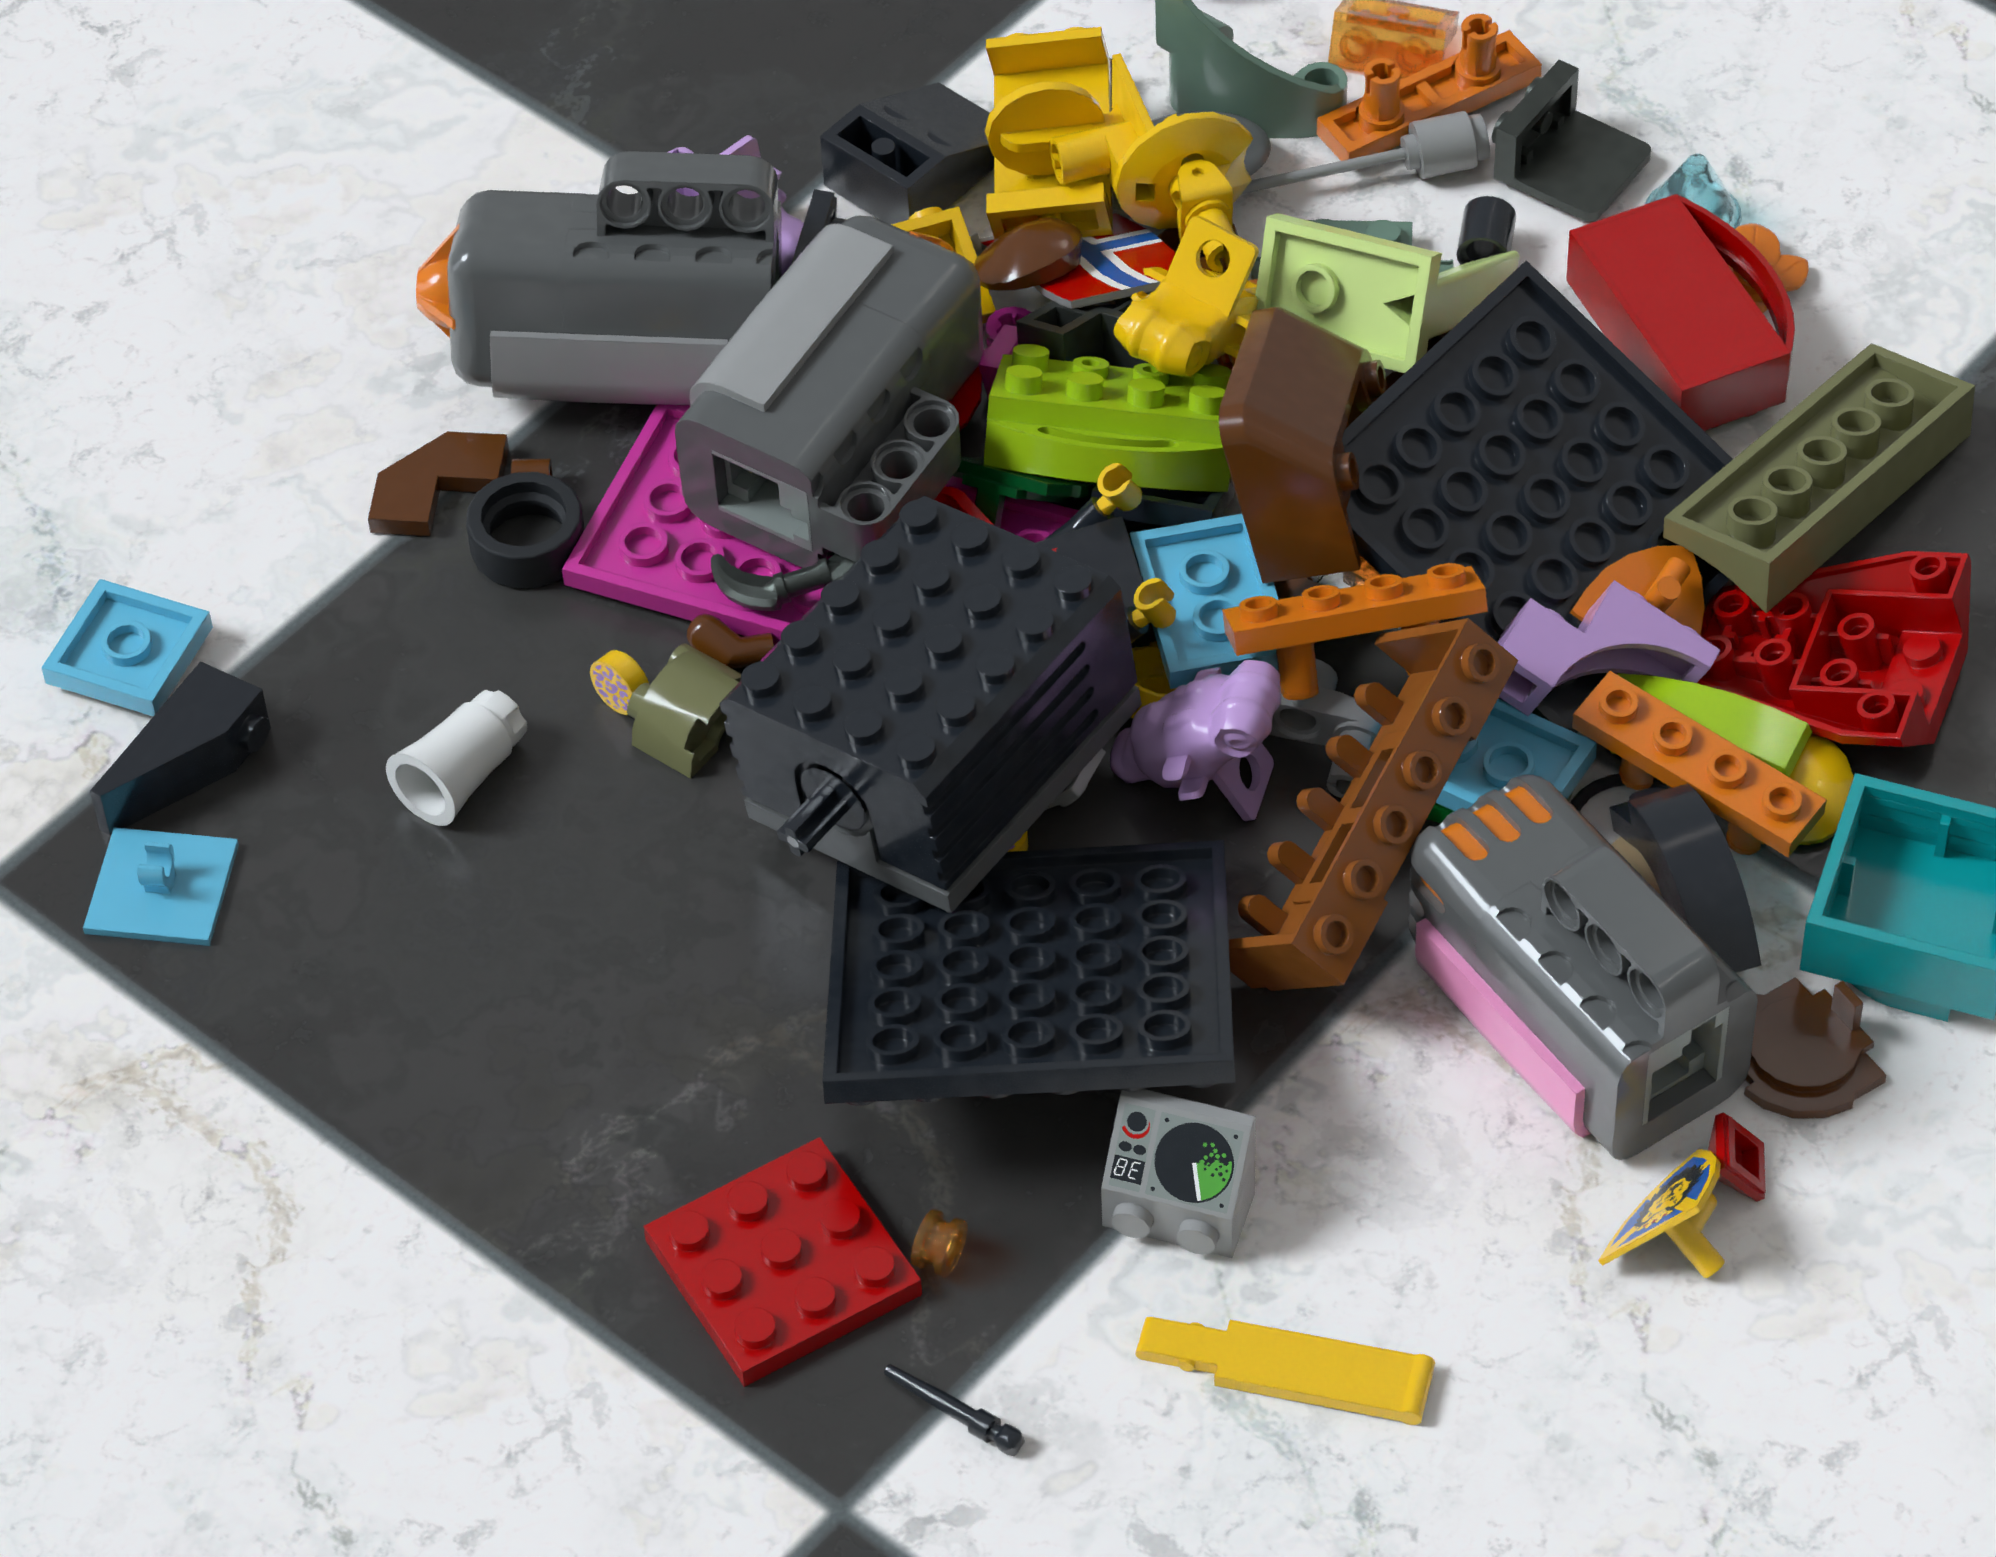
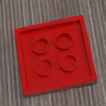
M820 1137L643 1226L647 1244L744 1387L922 1295L920 1277Z

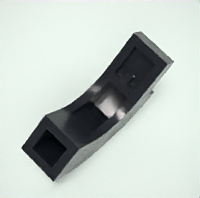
M1688 783L1670 789L1647 788L1631 794L1628 802L1610 806L1613 831L1642 854L1656 879L1662 897L1736 973L1761 966L1754 922L1740 873L1719 824L1698 792Z

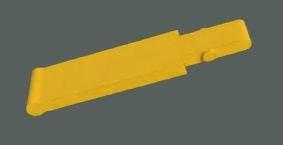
M1146 1317L1135 1353L1136 1357L1141 1360L1177 1366L1184 1371L1198 1370L1215 1374L1214 1386L1401 1421L1408 1425H1418L1422 1421L1435 1367V1360L1425 1354H1410L1235 1320H1229L1227 1331L1204 1327L1197 1322L1188 1324L1156 1317Z

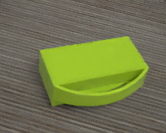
M1034 344L1017 345L1013 348L1012 355L1003 354L989 394L984 465L1028 474L1097 483L1098 477L1105 467L1112 463H1120L1132 473L1131 480L1138 487L1228 492L1231 474L1220 437L1219 408L1231 375V370L1222 365L1208 364L1203 365L1191 377L1159 372L1149 363H1141L1135 365L1134 368L1109 366L1107 360L1091 356L1078 357L1073 362L1049 359V350L1043 346Z

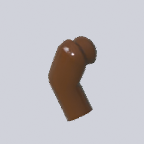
M710 614L696 616L687 629V640L691 647L711 656L732 669L746 668L753 663L759 662L774 647L771 633L740 637L719 618Z

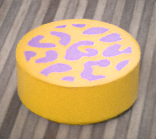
M611 650L595 661L590 667L591 681L601 699L615 712L628 715L627 706L633 692L641 684L649 683L640 665L628 654L618 650Z

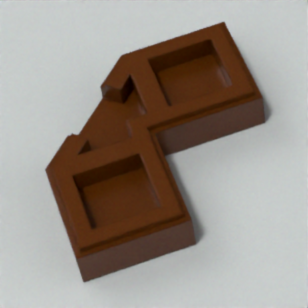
M447 431L379 472L368 515L370 533L430 536L440 490L478 492L494 479L504 476L509 452L507 434Z

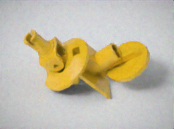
M1121 53L1112 55V111L1103 114L1099 102L1083 88L1067 82L1043 81L1020 87L1003 97L989 113L985 128V134L993 156L1006 168L1025 175L1048 176L1055 174L1060 184L1107 175L1119 205L1126 214L1136 223L1153 228H1178L1180 242L1190 219L1195 216H1202L1234 233L1232 229L1233 203L1237 201L1252 181L1245 168L1244 160L1253 137L1236 118L1216 112L1185 113L1180 116L1173 114L1154 126ZM1215 240L1206 243L1202 250L1208 267L1212 271L1223 272V266L1219 258L1224 259L1228 268L1230 256L1227 248L1221 242Z

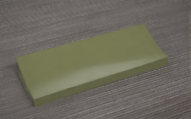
M1871 343L1664 517L1663 537L1686 548L1714 566L1733 581L1765 613H1768L1971 435L1975 385Z

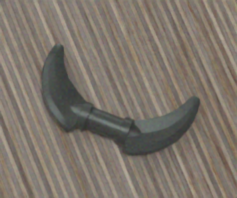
M835 553L828 560L823 558L817 560V564L786 574L779 572L770 577L743 572L729 564L721 554H715L711 557L713 577L721 592L729 600L740 606L761 611L779 610L782 608V604L791 602L793 597L824 588L830 582L839 580L856 563Z

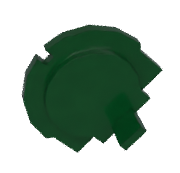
M961 457V464L957 472L968 474L963 475L962 484L977 488L975 505L994 526L1001 528L1006 496L1014 499L1072 503L1075 501V498H1091L1092 490L1097 484L984 465V457Z

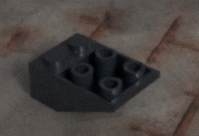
M939 82L858 104L820 136L824 186L890 225L906 221L911 215L925 208L940 207L942 211L946 210L994 169V156L985 134L990 112Z

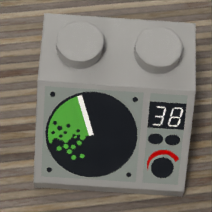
M1146 1089L1134 1092L1122 1090L1101 1187L1102 1226L1116 1229L1121 1234L1132 1238L1149 1237L1177 1244L1196 1254L1205 1255L1213 1253L1233 1258L1255 1195L1256 1116Z

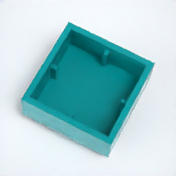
M1855 773L1806 920L1799 970L1840 981L1843 980L1844 982L1851 983L1860 992L1879 1003L1948 1022L1951 1009L1995 1020L1996 808Z

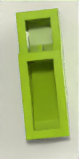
M1618 673L1620 677L1790 777L1812 733L1807 722L1735 693L1671 678Z

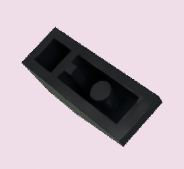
M200 661L90 790L100 831L112 835L114 827L126 828L234 773L251 752L254 753L263 746L271 729L263 690Z

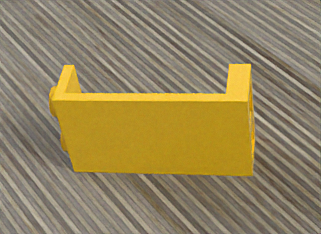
M1071 27L1064 31L1036 34L1014 33L1006 37L986 39V50L994 74V107L1003 97L1020 87L1049 81L1067 82L1083 88L1099 102L1103 114L1111 111L1110 58L1101 27ZM994 157V193L986 194V214L994 239L996 240L1000 235L1022 223L1045 217L1057 218L1074 224L1080 229L1082 237L1112 235V185L1107 175L1060 184L1055 174L1048 176L1025 175L1006 168Z

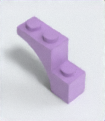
M1615 580L1590 607L1578 629L1566 622L1556 611L1545 608L1530 598L1507 625L1497 642L1518 659L1499 698L1529 716L1554 688L1569 680L1590 674L1612 671L1614 673L1659 676L1697 683L1711 668L1720 649L1703 639L1694 629L1680 624L1650 604L1642 595L1627 589Z

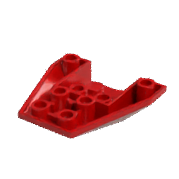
M1906 551L1818 568L1768 613H1765L1737 585L1722 587L1709 600L1704 612L1701 637L1720 649V652L1711 668L1697 684L1735 693L1776 708L1807 722L1813 734L1842 744L1895 747L1934 744L1968 653L1971 588L1969 553Z

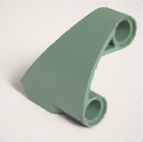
M1155 0L1156 42L1160 48L1169 52L1170 104L1176 112L1209 110L1233 113L1259 125L1266 132L1268 138H1305L1317 136L1318 117L1347 104L1348 78L1345 71L1339 66L1329 62H1316L1308 64L1295 75H1291L1271 66L1233 42V29L1229 25L1199 10L1191 0Z

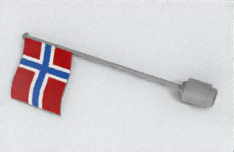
M1466 111L1413 121L1409 123V134L1401 136V148L1255 179L1250 182L1242 194L1404 160L1407 170L1416 169L1420 179L1473 169L1477 167L1478 161L1490 158L1487 128L1480 113L1468 116ZM1121 208L1113 210L1112 235L1082 237L1081 262L1078 267L1064 276L1034 287L1043 296L1070 309L1129 297L1139 291L1145 293L1153 292L1161 282L1144 275L1143 268L1161 267L1168 271L1176 252L1152 231L1129 220L1131 217ZM978 233L970 237L976 256H979L985 248L995 241L994 236L979 239Z

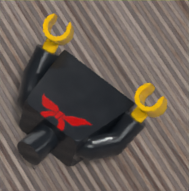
M1112 463L1105 467L1098 477V490L1103 496L1100 499L1092 497L1069 521L1043 541L1036 542V544L1109 574L1122 589L1131 646H1149L1150 622L1156 628H1167L1173 624L1176 618V610L1169 603L1174 598V592L1162 579L1151 578L1145 582L1142 580L1123 517H1115L1113 513L1116 508L1122 511H1130L1136 508L1141 503L1142 491L1131 480L1132 473L1120 463Z

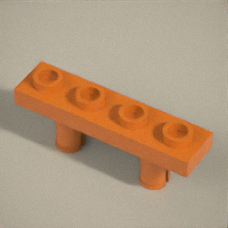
M1486 14L1469 15L1461 23L1462 48L1460 53L1401 79V69L1399 66L1395 68V62L1391 59L1377 58L1368 62L1364 67V97L1318 117L1317 136L1340 161L1389 151L1400 146L1401 136L1409 134L1408 127L1410 122L1460 111H1466L1469 114L1529 86L1536 77H1541L1542 63L1510 30L1498 35V25L1496 22L1492 23L1490 16Z
M1456 563L1439 564L1429 568L1427 574L1405 578L1394 574L1376 575L1368 578L1364 585L1342 589L1332 585L1313 586L1304 590L1302 596L1279 600L1270 596H1256L1241 601L1239 607L1222 609L1225 634L1236 656L1276 649L1281 694L1288 700H1304L1312 698L1319 693L1314 643L1399 627H1401V630L1438 624L1439 621L1444 619L1488 612L1486 588L1472 566L1464 567Z
M1612 671L1606 674L1573 713V729L1622 757L1619 774L1623 784L1634 790H1643L1651 787L1654 777L1671 788L1688 783L1702 797L1711 812L1729 822L1726 841L1729 847L1739 854L1752 855L1760 850L1762 843L1789 858L1825 813L1827 799Z

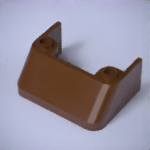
M1280 306L1258 309L1252 312L1219 408L1221 442L1263 584L1360 570L1362 563L1346 510L1351 490H1357L1359 487V470L1353 452L1345 453L1342 438L1345 429L1387 390L1383 364L1380 360H1372L1367 349Z

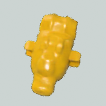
M1202 216L1192 217L1169 270L1167 271L1161 267L1143 268L1144 275L1150 276L1161 283L1149 295L1143 291L1131 295L1133 301L1118 318L1114 327V336L1128 351L1130 356L1148 362L1159 372L1191 377L1203 365L1211 364L1215 359L1226 353L1237 358L1251 314L1254 310H1257L1258 300L1255 296L1257 285L1249 281L1248 277L1259 254L1258 247ZM1209 241H1219L1227 248L1230 263L1226 271L1217 273L1202 268L1200 253L1204 245Z

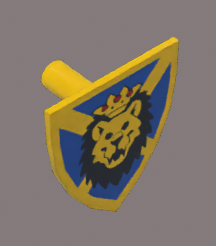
M1697 1149L1643 1199L1623 1222L1598 1262L1603 1266L1665 1232L1704 1278L1715 1274L1724 1265L1725 1260L1701 1233L1717 1205L1716 1197L1712 1191L1720 1176L1721 1163L1714 1153L1710 1150Z

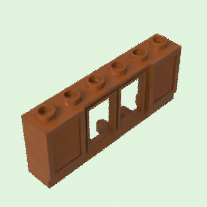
M1469 618L1386 632L1378 636L1375 645L1409 672L1410 675L1398 697L1377 682L1361 684L1356 688L1354 694L1356 704L1382 725L1369 750L1350 735L1334 736L1327 741L1326 754L1329 759L1353 778L1341 802H1338L1325 790L1318 787L1304 789L1299 792L1297 796L1298 809L1324 830L1312 855L1310 856L1292 841L1275 842L1268 848L1267 857L1270 864L1295 883L1282 910L1260 894L1244 896L1239 901L1238 913L1240 917L1263 935L1229 939L1230 972L1249 987H1266L1270 991L1345 984L1388 904L1384 900L1388 889L1468 741L1476 740L1518 662L1517 658Z

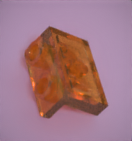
M1343 0L1334 11L1328 62L1342 69L1364 72V67L1371 60L1388 58L1395 62V68L1399 66L1401 69V79L1444 60L1445 50L1457 34L1460 12L1395 0Z

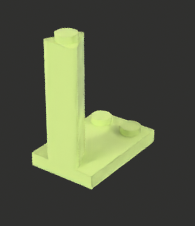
M1276 213L1266 218L1255 294L1258 300L1257 310L1280 306L1367 349L1372 360H1380L1385 369L1406 373L1427 353L1429 339L1451 331L1518 268L1519 253L1513 250L1468 262L1439 273L1442 256L1440 252Z

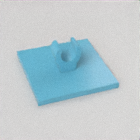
M114 827L83 926L84 934L210 946L238 850V839Z

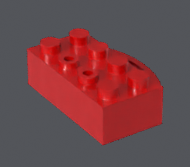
M1674 194L1569 230L1566 281L1602 333L1701 429L1705 431L1742 417H1749L1759 411L1785 402L1795 335L1794 313L1782 281L1770 263L1751 242L1731 225L1698 204L1678 194ZM1730 267L1739 273L1760 296L1769 311L1775 330Z

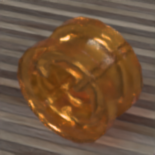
M937 1209L930 1210L924 1217L916 1234L912 1247L911 1264L920 1269L930 1264L934 1266L936 1275L944 1278L949 1276L958 1263L965 1245L968 1231L966 1220L956 1217L951 1222L945 1220L942 1211Z

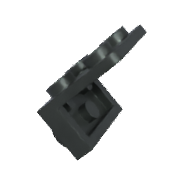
M1559 59L1542 78L1536 77L1530 83L1524 98L1511 112L1505 111L1497 120L1492 132V142L1495 143L1494 178L1582 220L1595 221L1601 217L1647 165L1651 157V147L1640 139L1577 111L1579 68Z

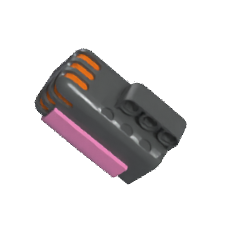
M1524 774L1514 777L1501 790L1493 789L1485 793L1470 808H1460L1452 812L1437 827H1426L1416 837L1411 849V891L1409 893L1410 915L1408 923L1409 931L1416 944L1415 956L1418 965L1489 1044L1576 1135L1584 1138L1592 1134L1613 1158L1617 1160L1629 1159L1718 1106L1732 1096L1741 1086L1750 1068L1758 1002L1757 994L1553 784L1536 775Z

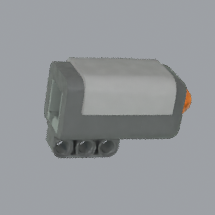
M626 151L615 154L605 163L598 195L504 190L476 192L461 207L456 228L419 267L416 281L417 309L450 338L451 361L456 375L467 384L479 387H492L494 398L608 404L690 405V390L755 307L782 277L781 201H778V178L776 171L766 160L750 155ZM629 186L637 190L638 193L625 194L615 187ZM679 188H690L698 192L699 195L685 196L676 190ZM750 190L759 194L760 197L749 199L742 197L737 192Z
M856 215L848 218L841 224L826 225L755 307L690 390V408L676 423L675 438L682 493L685 503L692 513L703 522L718 530L805 568L817 564V560L827 558L832 552L857 562L861 558L862 548L867 543L878 540L900 518L899 512L906 503L923 496L934 500L961 464L959 413L950 402L979 366L984 352L980 276L974 264L956 253L946 241L938 237L913 231L906 232L874 217Z

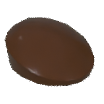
M1045 217L1022 223L1000 235L975 260L974 266L980 276V285L988 290L1011 291L1031 288L1066 275L1077 268L1081 262L1082 233L1074 224L1057 218Z

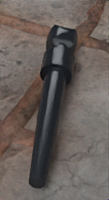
M892 1364L885 1368L884 1375L938 1410L966 1425L970 1434L986 1443L991 1440L995 1441L1001 1452L1009 1456H1015L1025 1443V1439L1018 1428L1010 1424L1002 1426L1001 1419L985 1409L980 1408L976 1410L950 1394Z

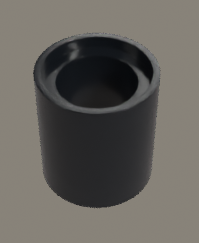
M1494 196L1477 197L1466 204L1456 254L1460 265L1511 251L1516 223V212L1511 204Z

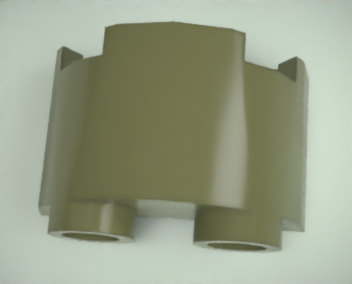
M688 644L679 645L671 654L667 665L651 684L643 683L638 686L629 700L627 713L635 719L632 728V746L691 779L718 751L720 739L726 730L724 722L727 720V715L721 712L719 703L741 681V673Z

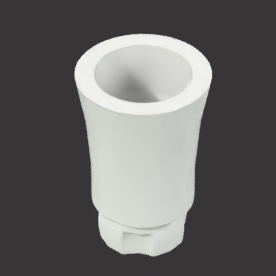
M484 690L471 702L463 703L448 718L418 741L392 755L386 763L388 781L399 800L413 814L433 825H448L454 820L471 794L511 754L512 747L520 741L527 731V721L520 713L519 706L508 695L499 690L495 692Z

